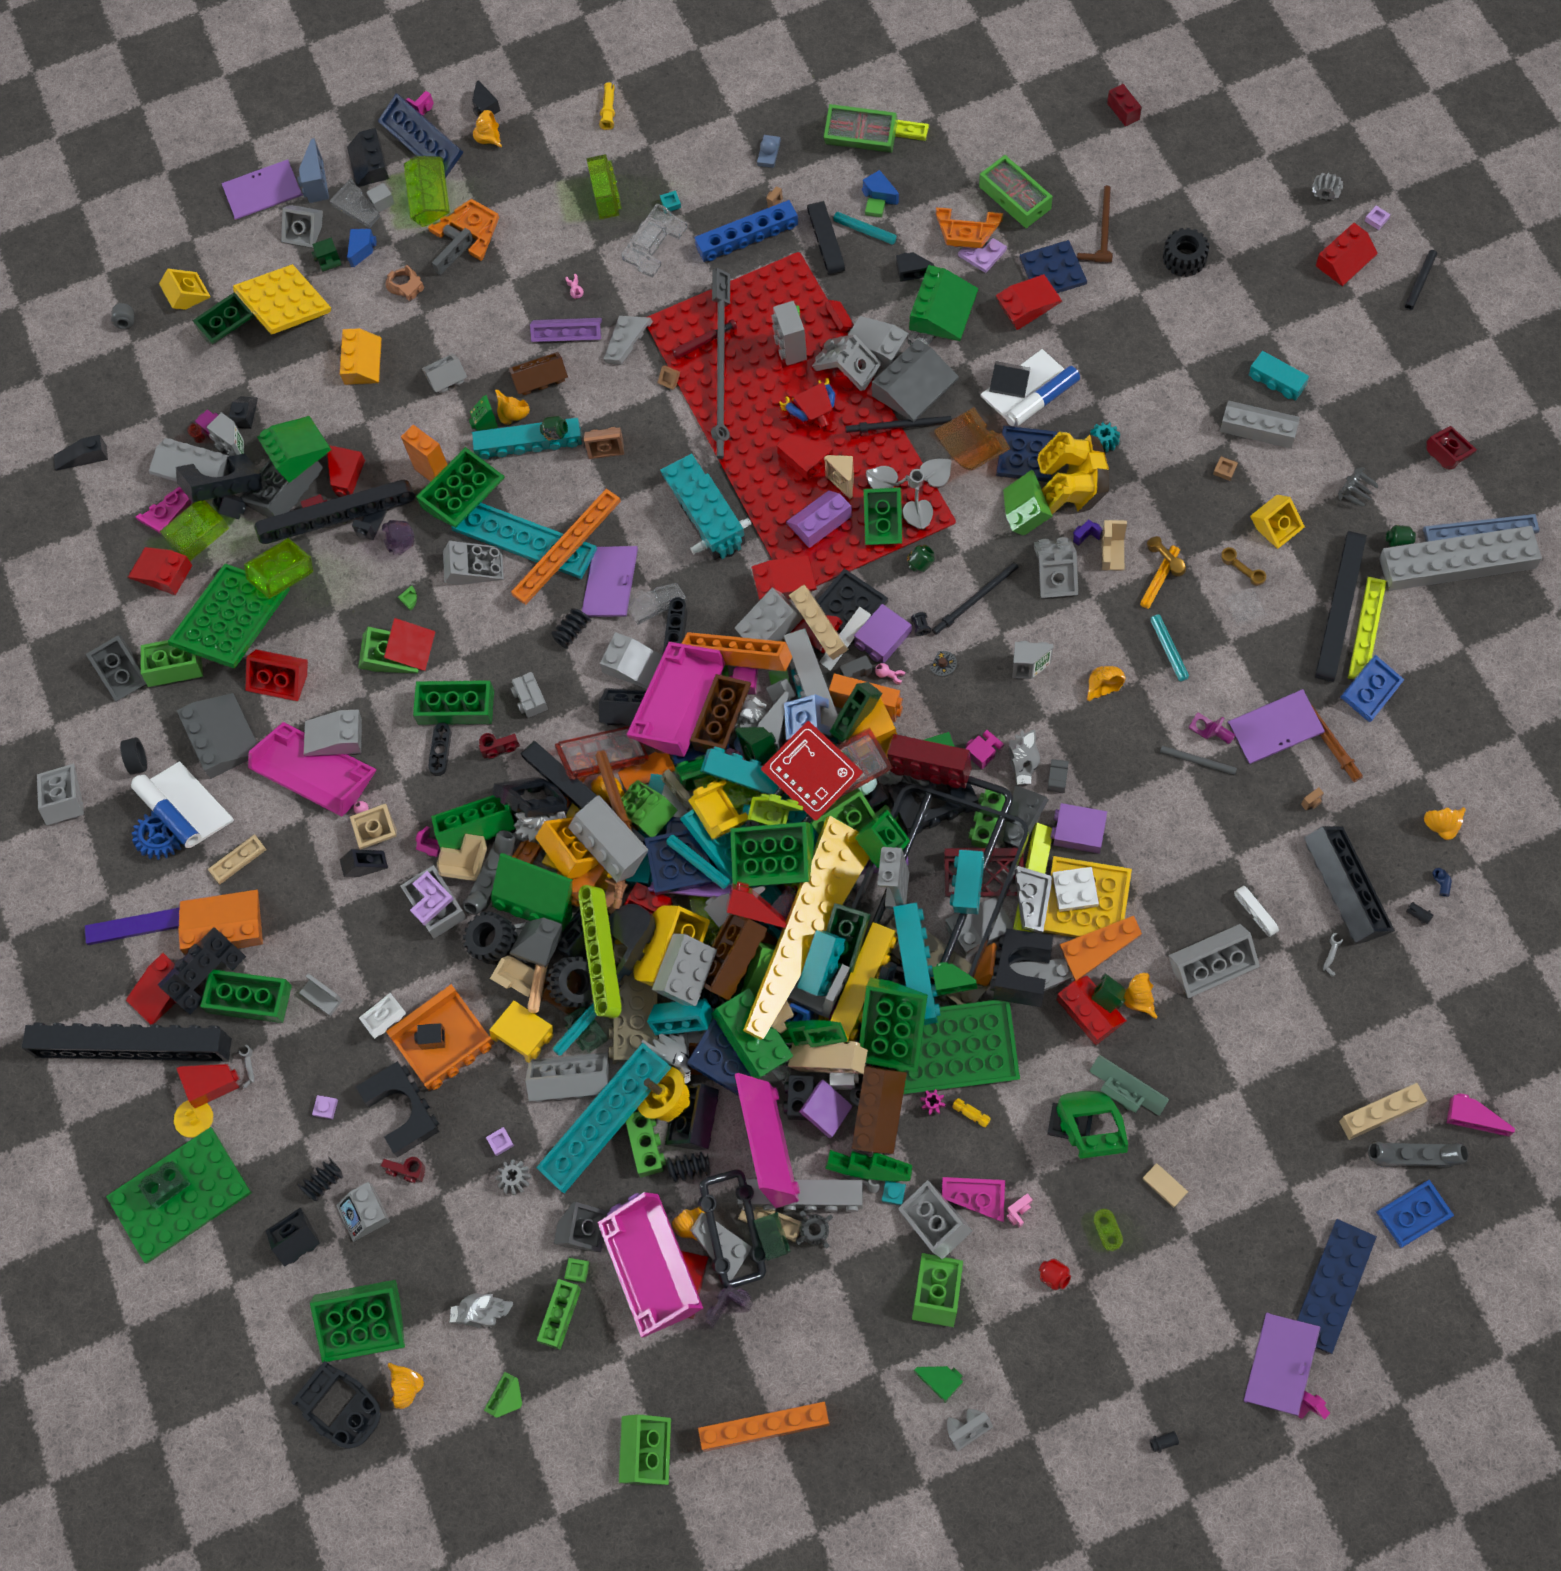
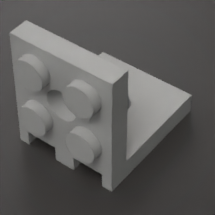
M853 334L828 339L821 353L816 356V361L812 367L816 371L838 367L862 391L866 389L882 362ZM858 361L862 363L861 369L858 367Z
M1061 537L1054 541L1041 539L1039 542H1034V550L1039 560L1040 597L1078 595L1077 552L1071 539ZM1056 574H1063L1064 577L1061 581L1056 582L1053 580Z
M842 964L837 976L832 978V986L827 996H816L797 988L799 978L787 1000L829 1019L840 993L845 987L850 967Z

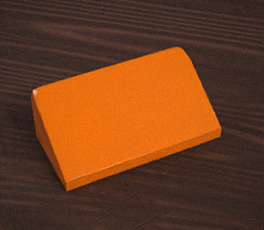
M996 943L986 946L974 975L977 984L987 986L993 976Z

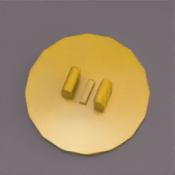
M187 1100L177 1108L174 1114L176 1130L188 1138H195L210 1128L213 1122V1111L208 1103L194 1108Z

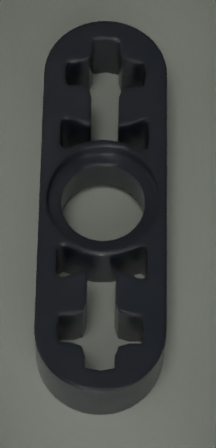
M446 723L437 724L433 730L428 768L434 776H441L447 770L452 731ZM442 729H445L446 732L443 733V740H441V735L439 732H441ZM438 746L445 747V751L441 754H437L435 749ZM436 758L439 759V763H440V765L442 766V767H439L438 770H435V768L433 767V766H437V759H436Z

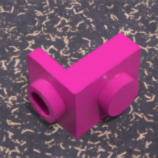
M427 91L416 101L410 98L406 99L422 115L430 111L434 104L431 94Z
M426 826L416 835V850L424 852L429 856L437 857L441 851L436 839L429 837L430 827Z
M1307 1391L1304 1392L1299 1418L1302 1419L1311 1410L1325 1420L1330 1412L1325 1407L1326 1402L1319 1395L1313 1396Z

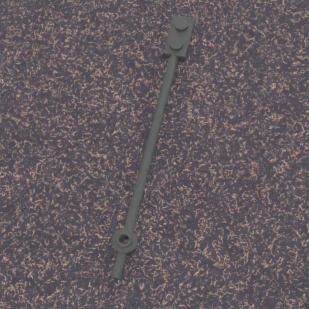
M715 268L712 270V301L718 303L717 425L712 428L711 434L712 438L717 442V458L723 459L724 442L729 439V430L724 425L725 307L730 304V274Z

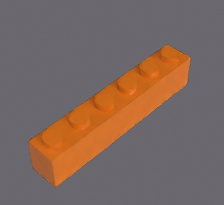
M687 632L681 643L720 650L725 665L786 671L792 659L786 642Z
M825 1402L700 1427L698 1430L702 1451L707 1452L827 1427L830 1424Z

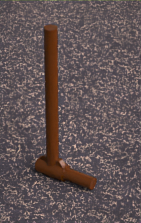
M1109 185L1104 186L1101 249L1095 252V254L1077 253L1078 260L1112 263L1113 253L1107 251L1111 193Z

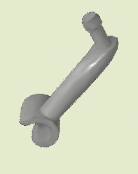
M1337 933L1332 934L1330 938L1332 946L1323 966V971L1326 970L1331 977L1335 976V972L1329 966L1335 958L1338 946L1343 942V939L1339 942L1334 941L1333 938Z
M245 1045L248 1048L246 1054L239 1051V1054L244 1058L249 1078L247 1082L242 1084L244 1089L251 1082L254 1083L255 1081L250 1059L253 1050L248 1045Z
M842 1174L850 1180H862L863 1185L867 1186L868 1190L872 1193H876L879 1190V1180H867Z

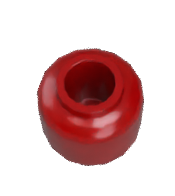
M1055 1258L1050 1259L1048 1262L1044 1261L1039 1267L1040 1281L1055 1291L1064 1289L1071 1280L1069 1267Z

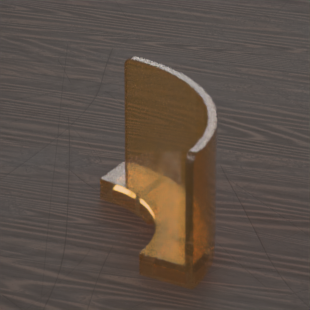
M975 407L934 430L939 441L951 457L961 467L969 471L975 470L1010 450L1002 433L986 429L987 425Z

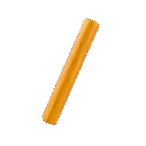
M1172 545L1168 551L1174 557H1177L1180 549ZM1166 558L1161 563L1141 600L1140 605L1146 609L1150 608L1170 571V562Z

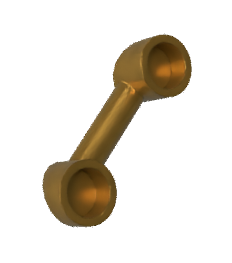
M1154 536L1147 541V547H1149L1148 549L1151 552L1159 551L1170 562L1171 573L1174 576H1182L1186 572L1184 561L1181 558L1174 557L1162 545V540L1159 536Z
M1227 547L1222 551V561L1226 565H1233L1251 579V584L1260 586L1265 583L1266 573L1261 569L1252 571L1236 559L1237 552L1234 548Z

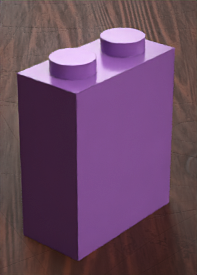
M882 604L854 635L855 646L860 651L865 650L869 653V656L874 661L885 663L910 635L912 625Z
M1061 803L1060 810L1056 809L1054 821L1058 822L1056 828L1052 827L1050 839H1054L1053 845L1100 854L1107 811Z

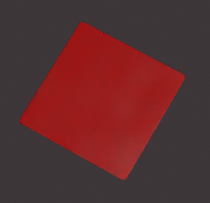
M394 618L384 658L425 671L435 631Z

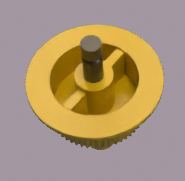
M672 1067L658 1084L649 1078L645 1079L644 1085L651 1092L638 1106V1110L646 1118H658L666 1122H670L678 1117L690 1104L689 1090L684 1082L682 1073Z

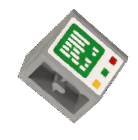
M221 412L207 426L210 432L209 437L215 442L214 446L221 452H227L228 456L244 454V439L234 421Z
M1015 642L1012 678L1032 679L1050 665L1053 644L1047 642Z

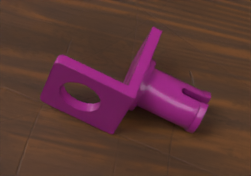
M1198 712L1189 725V729L1205 739L1217 736L1227 744H1230L1235 737V733L1221 726L1225 719L1224 717L1213 722ZM1197 720L1205 722L1206 727L1204 730L1197 728Z

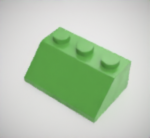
M168 640L141 645V675L148 687L203 677L202 658L169 646Z
M639 1414L622 1416L619 1483L669 1485L671 1418Z

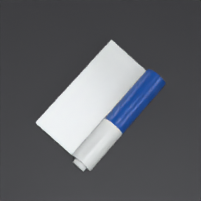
M1041 349L1020 365L1031 367L1025 398L989 392L990 388L981 393L980 397L1005 418L1009 425L1018 427L1080 380V374L1073 366H1068L1064 369Z
M180 761L151 779L146 775H138L132 780L131 788L186 848L197 845L234 821L228 812Z

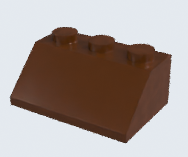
M559 352L508 368L517 393L522 395L530 394L536 388L539 390L548 387V384L554 382L555 384L565 381V378H568Z

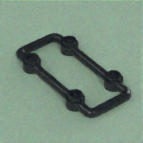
M739 1169L704 1178L699 1185L701 1197L698 1200V1207L706 1215L715 1256L712 1262L713 1271L719 1274L721 1285L726 1289L761 1280L766 1274L764 1261L767 1259L768 1252L760 1244L751 1199L754 1196L752 1186L747 1184L745 1174ZM737 1178L739 1186L736 1188V1197L743 1202L753 1246L750 1249L749 1256L752 1261L756 1262L758 1272L729 1281L727 1272L730 1269V1262L727 1258L723 1257L713 1213L717 1203L716 1199L709 1195L708 1186Z

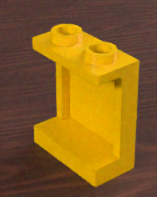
M715 780L708 784L707 788H703V786L693 791L694 795L688 800L712 840L729 833L730 828H740L748 821L747 813L739 815L723 790V786L727 783L725 780L720 782Z
M516 1001L510 1004L489 1030L492 1040L495 1042L501 1040L522 1054L528 1063L532 1059H536L543 1045L548 1044L553 1038L552 1025L534 1013H530L528 1009Z

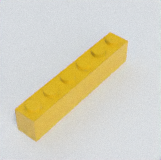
M874 922L858 955L854 971L849 976L830 1020L841 1022L848 1039L847 1042H843L846 1044L849 1041L855 1042L858 1037L859 1030L857 1029L860 1022L862 1023L866 986L870 977L879 978L882 966L890 962L891 956L889 954L892 948H896L898 943V935L895 930Z

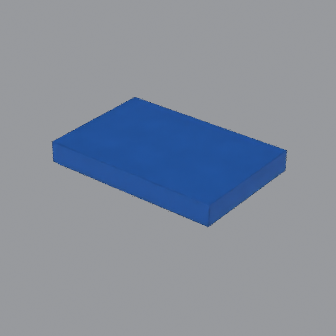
M1374 655L1340 698L1363 718L1371 722L1404 679L1377 655Z
M1427 1180L1376 1212L1400 1248L1454 1216L1430 1180Z

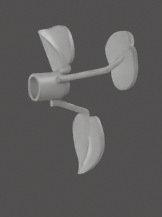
M933 459L926 461L921 465L920 469L912 470L910 476L906 475L899 482H897L898 475L896 471L889 466L866 470V477L872 489L894 488V486L897 487L908 481L909 486L915 489V502L910 501L905 504L903 517L910 525L918 529H924L931 522L933 508L927 500L918 502L919 488L922 486L923 481H927L932 487L944 486L950 477L951 460Z

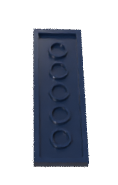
M397 93L378 120L380 124L442 179H446L464 152Z
M1339 1219L1335 1220L1297 1321L1321 1327L1316 1348L1329 1354H1333L1377 1236Z

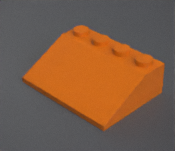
M258 890L180 901L179 944L183 955L186 956L189 949L194 944H198L213 927L238 949L263 945Z

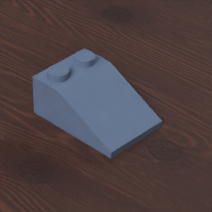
M315 138L310 140L300 165V177H297L299 186L302 187L303 196L308 198L309 203L329 199L323 158Z

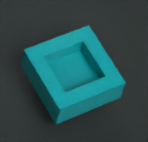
M676 191L660 195L665 213L681 208Z
M885 1181L882 1202L901 1206L903 1204L906 1184Z

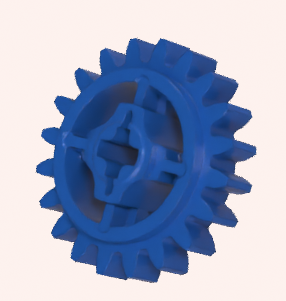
M151 811L150 817L144 814L145 820L138 819L139 825L133 826L135 831L132 832V841L137 851H141L142 856L148 854L149 859L156 855L157 860H159L162 854L167 858V853L170 852L172 855H175L174 849L181 850L180 844L182 843L174 834L172 837L169 836L170 830L153 811ZM148 832L149 839L145 841V835Z

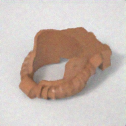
M408 265L405 268L395 270V272L391 271L387 275L388 278L385 284L387 290L399 296H406L408 301L415 299L416 295L424 289L420 277ZM406 275L410 277V280L402 285H397L392 281L396 276Z
M607 877L605 880L608 883L605 893L606 905L610 914L621 906V899L628 885L625 883L626 879L616 882L613 877Z

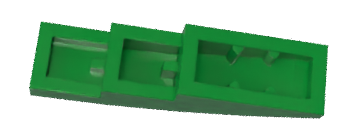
M826 1020L784 1022L787 1030L779 1033L785 1044L792 1042L795 1046L809 1044L810 1048L847 1042L848 1040L841 1022Z
M830 1150L825 1169L844 1175L880 1181H910L912 1173L911 1164L875 1152L872 1157L855 1151H851L850 1156H846Z

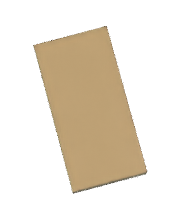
M1157 1163L1143 1177V1180L1173 1208L1188 1193L1182 1185Z

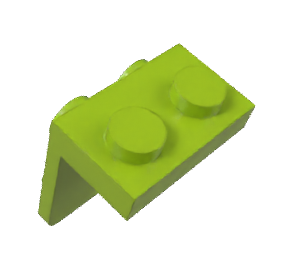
M761 794L760 797L752 798L747 820L763 825L786 824L789 811H803V806L798 805V801L781 800L779 795Z

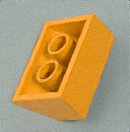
M360 328L343 329L340 376L344 385L379 383L381 337Z
M574 817L544 821L535 838L564 877L570 879L581 877L600 864L568 828Z

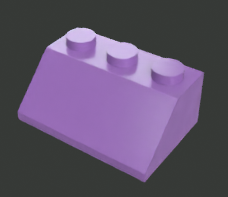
M828 490L786 521V524L810 548L852 517L851 505L840 493Z

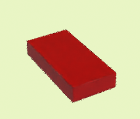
M828 300L825 306L839 330L851 331L854 324L840 301Z

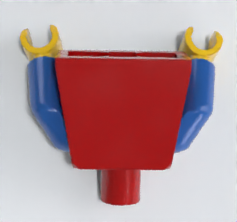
M826 378V383L819 381L818 385L794 396L791 400L792 403L789 397H785L786 403L779 402L782 410L788 411L808 424L817 421L820 429L830 425L826 415L831 413L834 407L835 392L829 385V379Z

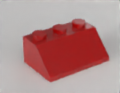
M1353 223L1318 255L1316 267L1343 287L1378 252L1368 232L1356 223Z
M255 649L246 656V691L299 701L307 677L308 659Z
M1088 976L1073 981L1059 992L1057 1001L1090 1040L1097 1045L1127 1022V1020L1116 1008L1109 1013L1091 999L1096 985Z

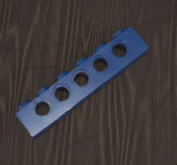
M787 200L694 237L695 245L703 262L712 261L723 254H730L736 249L745 248L751 243L761 242L764 238L776 236L784 230L795 228L798 225V215L790 200Z

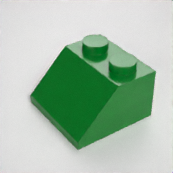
M888 810L863 827L855 836L858 844L877 868L880 866L882 847L902 848L903 850L910 842Z

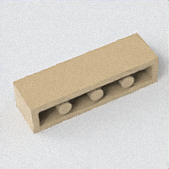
M805 585L789 595L832 660L849 650Z
M849 1041L848 1044L842 1042L810 1048L809 1044L795 1046L792 1043L791 1053L793 1057L789 1060L788 1067L801 1072L864 1074L868 1050L860 1047V1043Z
M1415 1083L1343 1116L1339 1122L1348 1139L1351 1140L1423 1107L1427 1099L1418 1083Z

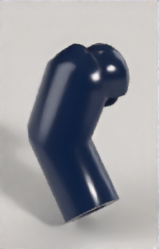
M1435 868L1433 870V877L1441 886L1439 895L1449 897L1452 879L1445 870Z

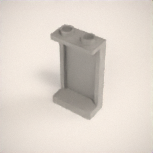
M882 847L878 886L887 887L885 908L893 909L894 906L906 904L909 869L902 848Z

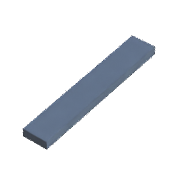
M1536 514L1423 527L1426 542L1532 526L1534 533H1538L1540 530Z

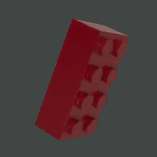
M893 734L887 753L890 772H893L895 775H907L916 780L925 779L935 784H948L953 788H966L972 768L970 750Z

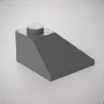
M546 918L526 922L510 951V955L546 968L562 938V924Z
M573 1202L557 1223L554 1244L572 1249L601 1252L603 1236L597 1222L607 1217L608 1211Z

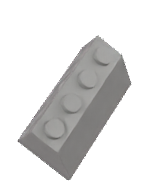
M1228 401L1220 432L1292 448L1300 417Z
M165 438L156 447L149 469V474L176 482V467L194 464L203 475L223 477L229 475L228 455Z
M599 795L575 814L568 827L616 882L632 877L648 852L646 846Z
M1241 924L1168 955L1172 969L1187 998L1260 967L1251 933Z
M608 1052L532 1059L528 1063L525 1080L529 1101L541 1102L547 1099L561 1100L568 1097L598 1096L610 1082Z

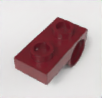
M485 733L479 739V747L484 759H492L500 753H510L520 747L515 733L497 740L493 734ZM493 742L491 746L486 747L487 743Z
M417 1157L407 1158L403 1165L387 1159H383L381 1167L386 1170L385 1174L392 1177H397V1174L404 1176V1180L410 1183L422 1182L425 1176V1165ZM413 1164H419L417 1171L410 1172Z

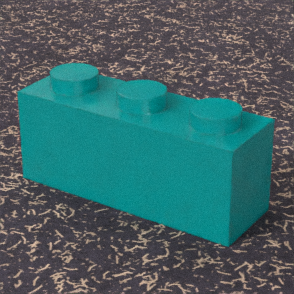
M1264 351L1259 354L1251 365L1249 376L1254 381H1260L1266 384L1269 389L1277 390L1284 397L1295 401L1307 386L1309 375Z
M959 850V856H955L954 868H957V874L953 875L952 887H955V891L950 896V906H953L954 913L979 914L985 860L983 851Z
M815 931L797 988L816 996H827L832 986L833 975L838 969L839 957L844 951V938L826 931Z
M706 998L699 999L696 1006H686L678 1002L654 1004L647 1023L655 1035L707 1030L713 1017L711 1015L713 1009Z

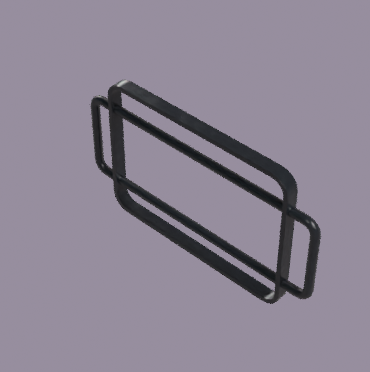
M969 776L968 784L1002 794L1005 797L1001 811L935 790L937 784L931 781L928 787L917 784L907 785L899 793L892 809L891 815L894 819H896L906 795L912 792H919L925 795L907 836L910 842L902 850L905 860L932 797L998 818L984 852L983 875L1005 821L1019 825L1024 830L1023 838L969 971V975L974 978L1028 842L1029 831L1027 824L1019 817L1008 814L1013 802V796L1007 788ZM872 861L869 864L851 908L858 910L875 870V864ZM887 887L872 923L880 924L884 915ZM959 914L940 963L949 962L968 914ZM897 966L895 973L904 975V970L902 967ZM931 978V984H932V985L935 984V981H934L933 978Z

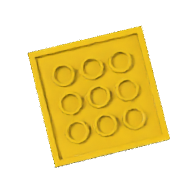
M293 264L233 285V291L271 335L331 312L329 304Z
M1054 856L1050 876H1052L1053 872L1092 867L1099 905L1098 907L1059 912L1052 877L1043 932L1077 938L1124 920L1132 869Z

